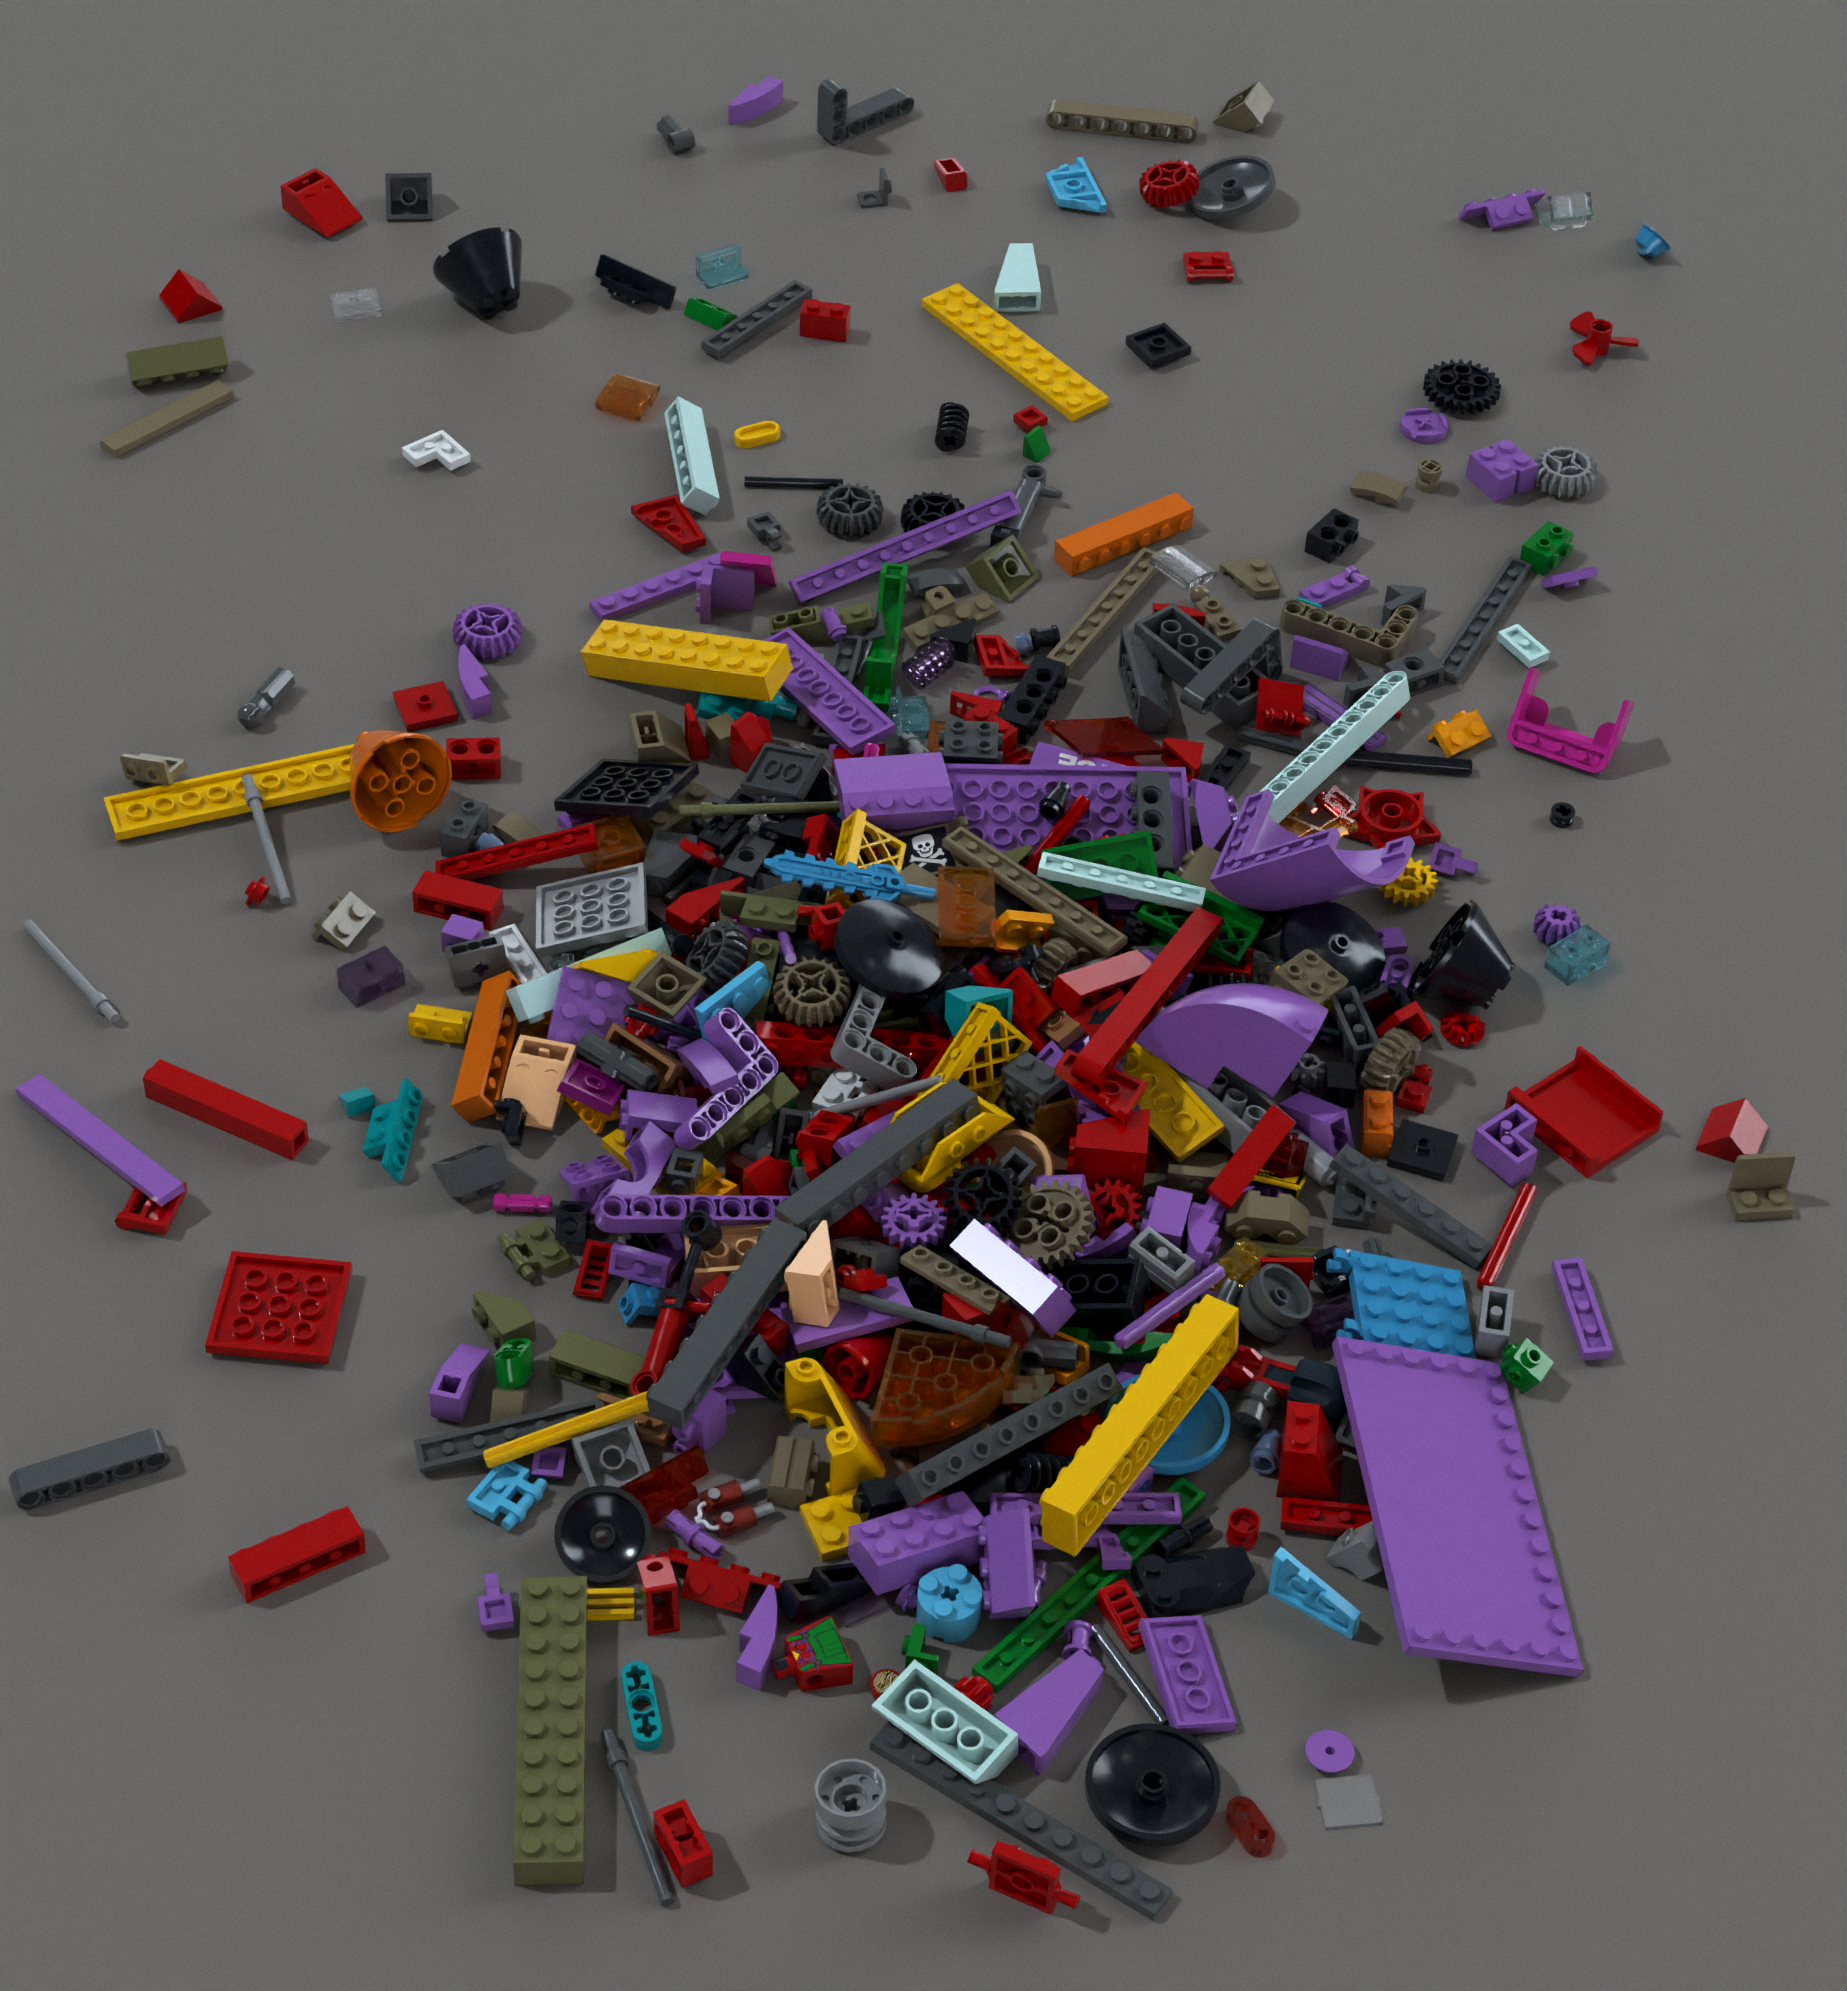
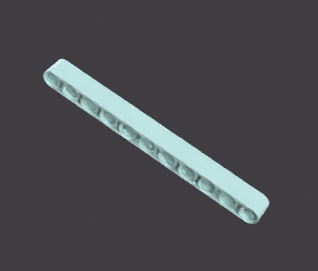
M1392 671L1386 674L1261 790L1269 789L1274 796L1267 813L1269 817L1279 824L1410 700L1407 674L1405 672Z

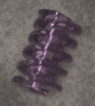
M936 638L932 643H929L925 648L915 653L913 657L908 658L906 662L902 663V673L915 688L923 689L927 684L937 679L940 674H944L953 667L955 648L947 639Z

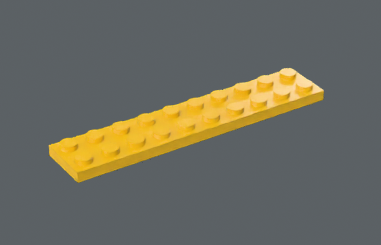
M959 283L922 298L921 307L1070 421H1074L1108 405L1109 397Z
M355 744L178 781L170 786L160 785L104 797V804L116 841L252 812L244 797L246 791L242 776L245 774L252 775L256 788L260 790L263 799L261 803L263 809L350 790L349 762L350 753Z

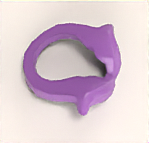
M983 686L976 689L973 695L994 694L997 696V700L1003 701V706L1004 701H1008L1012 691L1002 690L995 686Z

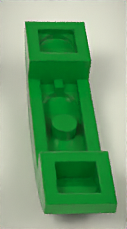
M1060 1328V1332L1089 1345V1353L1101 1358L1123 1362L1154 1360L1160 1346L1163 1343H1167L1173 1336V1333L1146 1332L1145 1344L1135 1343L1128 1349L1122 1350L1120 1347H1116L1114 1342L1099 1341V1336L1089 1328Z

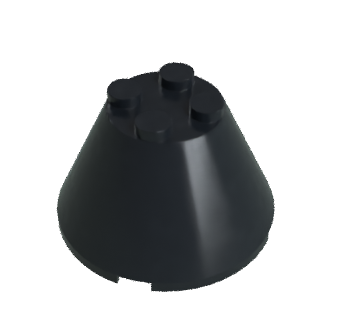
M494 227L473 232L449 245V252L443 257L439 255L435 260L433 273L436 280L474 311L482 315L484 319H491L497 313L511 311L518 306L522 241L515 230L509 229L508 232L501 231L500 227Z
M1470 900L1471 905L1464 903L1429 946V949L1433 952L1424 963L1419 962L1408 987L1411 995L1478 1006L1486 1010L1494 1001V993L1497 989L1503 990L1511 980L1509 974L1514 968L1515 963L1512 962L1475 901Z

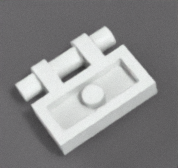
M835 1068L812 1101V1108L819 1110L878 1093L879 1086L870 1081L864 1082L863 1077L846 1068ZM867 1108L846 1115L855 1117V1122L859 1116L864 1115Z

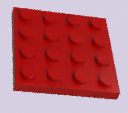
M231 1251L205 1343L206 1353L329 1364L353 1270L352 1262Z

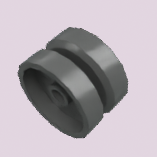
M1272 1263L1261 1267L1251 1280L1240 1287L1234 1301V1306L1239 1308V1319L1244 1326L1256 1337L1267 1342H1279L1285 1339L1294 1330L1295 1326L1301 1324L1310 1315L1313 1309L1310 1292L1300 1277L1289 1268Z

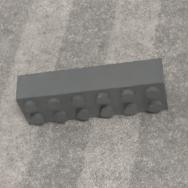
M1174 603L1135 622L1134 634L1150 645L1152 655L1157 657L1158 667L1184 688L1227 646ZM1254 667L1211 710L1234 729L1256 718L1259 678H1269Z

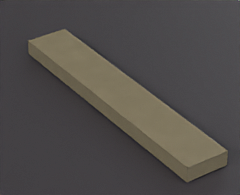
M216 380L100 439L101 447L114 457H118L234 398L233 390L221 381Z

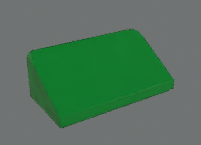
M702 298L688 299L684 311L685 316L717 331L738 317L736 314Z

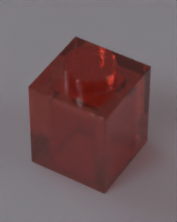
M998 1300L985 1326L990 1327L991 1331L1011 1336V1344L1024 1350L1038 1322Z

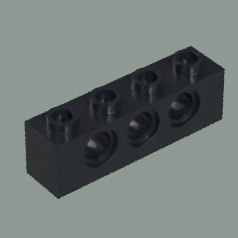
M1036 655L998 715L1003 720L1010 722V725L1018 728V744L1026 745L1030 737L1036 735L1040 721H1044L1047 717L1049 706L1055 704L1059 690L1065 688L1068 675L1065 674L1066 663Z

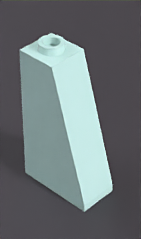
M1010 243L995 287L993 310L996 312L1040 311L1041 287L1033 243Z

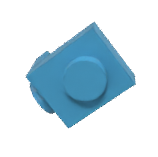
M632 1282L618 1302L624 1323L631 1325L639 1314L658 1317L660 1312L655 1308L661 1288Z

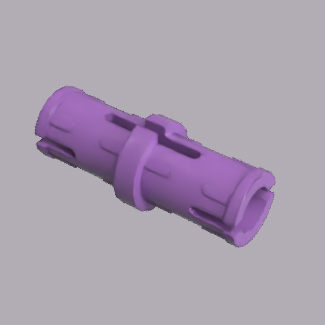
M678 1509L672 1511L666 1519L669 1521H665V1526L684 1540L686 1546L689 1548L694 1547L706 1557L716 1560L720 1559L723 1555L721 1551H725V1546L706 1532L704 1526L700 1523L698 1525L695 1524Z

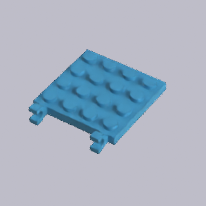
M1334 1248V1260L1328 1259L1326 1262L1327 1272L1348 1273L1355 1320L1345 1318L1343 1321L1344 1330L1338 1329L1336 1336L1476 1359L1460 1270L1350 1250L1347 1253L1344 1249Z

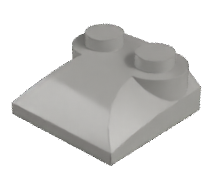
M631 1419L572 1438L571 1440L575 1462L580 1466L588 1487L608 1485L622 1489L653 1478Z

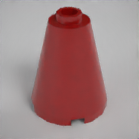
M879 1330L830 1346L823 1356V1368H828L830 1376L846 1392L850 1400L855 1398L862 1400L871 1394L901 1356L905 1345L892 1339L883 1330Z

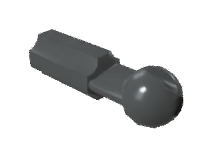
M278 667L254 695L241 705L237 713L239 722L246 728L259 726L263 718L295 684L294 675L288 669Z

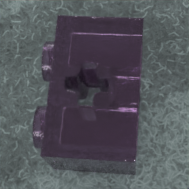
M386 946L371 951L337 968L338 988L356 1008L405 985L403 964Z

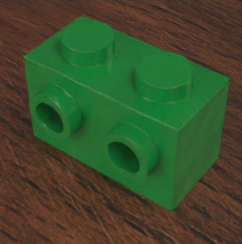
M1547 521L1522 545L1520 560L1532 563V571L1545 576L1552 569H1556L1564 557H1568L1574 547V544H1572L1574 533L1564 529L1562 526Z

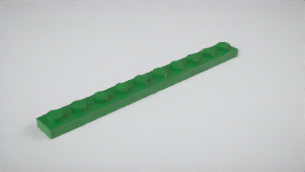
M1183 1477L1165 1492L1179 1493L1182 1511L1181 1524L1206 1502L1207 1493ZM1129 1524L1117 1536L1120 1539L1121 1548L1124 1552L1128 1551L1131 1555V1566L1137 1565L1142 1557L1155 1549L1154 1545L1156 1544L1154 1543L1156 1540L1170 1534L1179 1524ZM1099 1553L1096 1554L972 1667V1676H981L986 1679L992 1686L993 1692L997 1694L1064 1632V1625L1067 1622L1079 1619L1096 1603L1097 1593L1101 1588L1120 1581L1131 1569L1102 1570Z

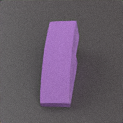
M767 76L758 86L749 84L729 104V124L735 125L751 120L779 104L783 100V80Z
M464 644L460 646L458 654L459 687L464 705L474 720L492 713L488 673Z
M768 1584L740 1631L739 1652L742 1654L737 1661V1682L761 1691L769 1674L777 1641V1599L775 1586Z

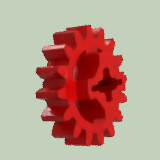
M1105 1179L1104 1187L1095 1183L1096 1191L1094 1193L1088 1192L1091 1205L1094 1208L1093 1214L1095 1218L1096 1214L1098 1215L1099 1222L1095 1221L1097 1228L1091 1237L1093 1238L1097 1235L1105 1241L1111 1232L1118 1229L1125 1222L1138 1233L1139 1229L1135 1224L1136 1222H1142L1143 1217L1139 1216V1212L1145 1210L1144 1205L1137 1203L1141 1200L1142 1196L1137 1192L1133 1193L1135 1188L1130 1184L1125 1186V1182L1119 1179L1116 1180L1115 1185L1110 1179ZM1126 1200H1127L1128 1203H1129V1210L1127 1209V1207H1126V1205H1125ZM1116 1209L1115 1213L1109 1214L1110 1210Z

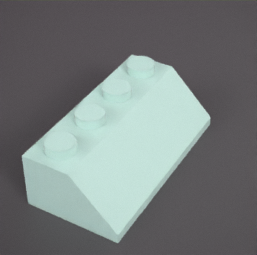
M915 1659L872 1704L874 1711L974 1784L998 1777L1018 1755V1733Z

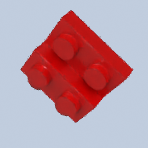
M826 813L808 817L802 837L805 844L809 846L807 854L813 855L816 861L825 862L827 857L835 858L841 831Z

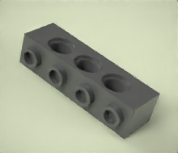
M1137 771L1134 781H1130L1129 797L1134 798V805L1130 807V821H1135V829H1132L1131 833L1150 830L1153 849L1156 850L1154 855L1158 877L1161 878L1166 870L1172 873L1174 869L1169 772ZM1145 800H1150L1154 804L1147 803ZM1146 824H1151L1155 828L1148 827Z

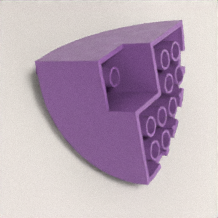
M1253 983L1218 985L1196 991L1166 1007L1146 1025L1135 1042L1206 1089L1211 1085L1222 1067L1225 1066L1269 1096L1274 1097L1312 1044L1324 1022L1328 1009L1298 993L1274 986Z

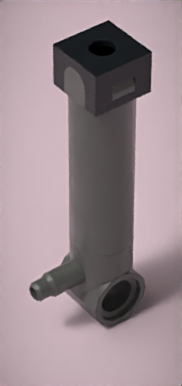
M1029 464L1023 468L1022 478L1014 493L1022 513L1001 522L999 525H995L991 533L990 548L1012 534L1019 543L1021 535L1040 497L1061 498V491L1045 487L1047 471L1043 466Z

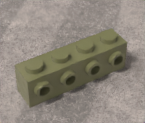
M223 336L126 353L131 384H138V387L152 385V381L162 380V383L173 382L179 376H186V379L200 377V373L208 371L210 375L220 374L229 365Z

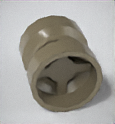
M1424 459L1419 462V475L1416 477V488L1425 493L1438 491L1440 487L1439 477L1442 475L1443 469L1439 461Z

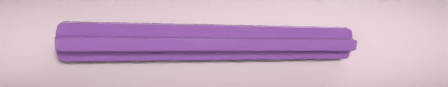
M1213 1263L1114 1336L1116 1347H1120L1122 1350L1128 1349L1143 1338L1146 1332L1154 1330L1225 1277L1224 1267L1218 1263Z

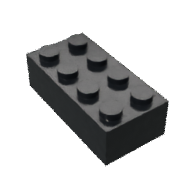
M1064 1259L1063 1267L1058 1262H1055L1051 1271H1049L1046 1264H1043L1041 1271L1046 1275L1052 1274L1062 1283V1288L1072 1296L1069 1302L1076 1309V1312L1062 1327L1089 1328L1091 1330H1122L1143 1315L1150 1279L1142 1259H1075L1074 1261ZM1014 1307L1023 1330H1036L1037 1325Z

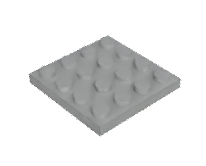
M643 862L536 886V951L539 958L556 956L572 950H583L598 944H609L629 937L636 938L648 933L646 869Z

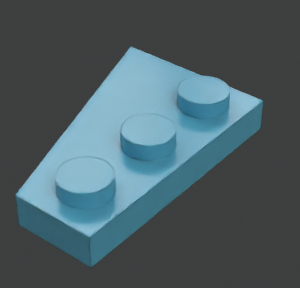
M760 961L755 962L695 1007L704 1040L712 1044L706 1037L703 1029L705 1022L723 1008H731L744 1019L771 987L765 964Z
M1280 1547L1274 1554L1268 1593L1352 1640L1358 1631L1362 1612L1284 1548Z

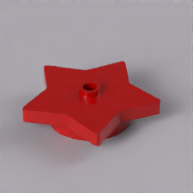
M1360 786L1359 809L1339 825V833L1368 841L1375 849L1384 848L1386 842L1409 835L1412 837L1415 845L1440 843L1441 832L1424 817L1423 792L1406 793L1396 789L1376 791Z

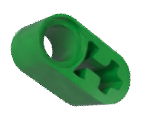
M516 1338L508 1340L494 1355L497 1386L499 1388L513 1389L521 1387L534 1373L532 1343L530 1339Z

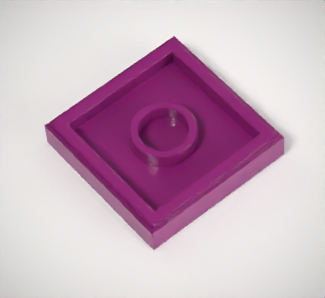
M576 1059L560 1082L557 1091L610 1116L625 1093L628 1083L614 1079L603 1073L600 1069L580 1059Z

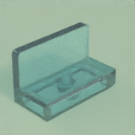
M737 244L696 256V276L707 289H713L749 278V273L741 265V248Z

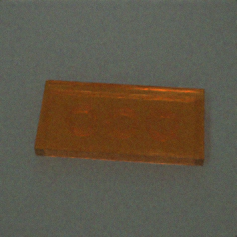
M938 866L939 946L996 947L994 868Z

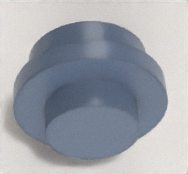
M1023 631L1021 635L1015 636L1016 646L1020 656L1025 655L1029 657V651L1034 650L1031 635L1026 636L1025 631Z

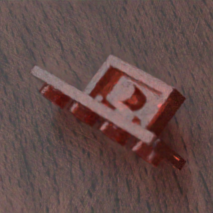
M696 1445L619 1488L637 1498L645 1508L650 1524H656L662 1517L676 1509L685 1508L691 1501L699 1498L696 1486L691 1483L709 1473L703 1449Z

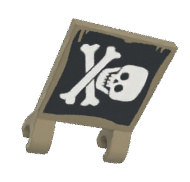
M959 816L946 823L895 834V838L907 844L903 868L915 863L936 877L956 873L961 868L965 870L969 864L962 859H958L956 855L942 847V839L960 826L969 831L967 817Z

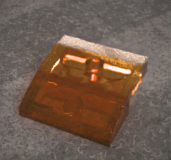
M616 373L603 388L595 402V406L598 410L640 422L647 407H652L661 387L657 384Z

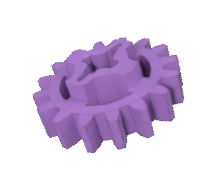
M912 1193L911 1198L908 1199L904 1194H901L899 1202L891 1199L890 1207L883 1208L881 1228H883V1237H889L890 1245L898 1242L901 1250L906 1246H910L912 1250L918 1245L927 1248L928 1243L936 1246L938 1238H944L947 1223L944 1207L938 1208L937 1200L928 1202V1195L926 1194L921 1199L917 1198L916 1193Z

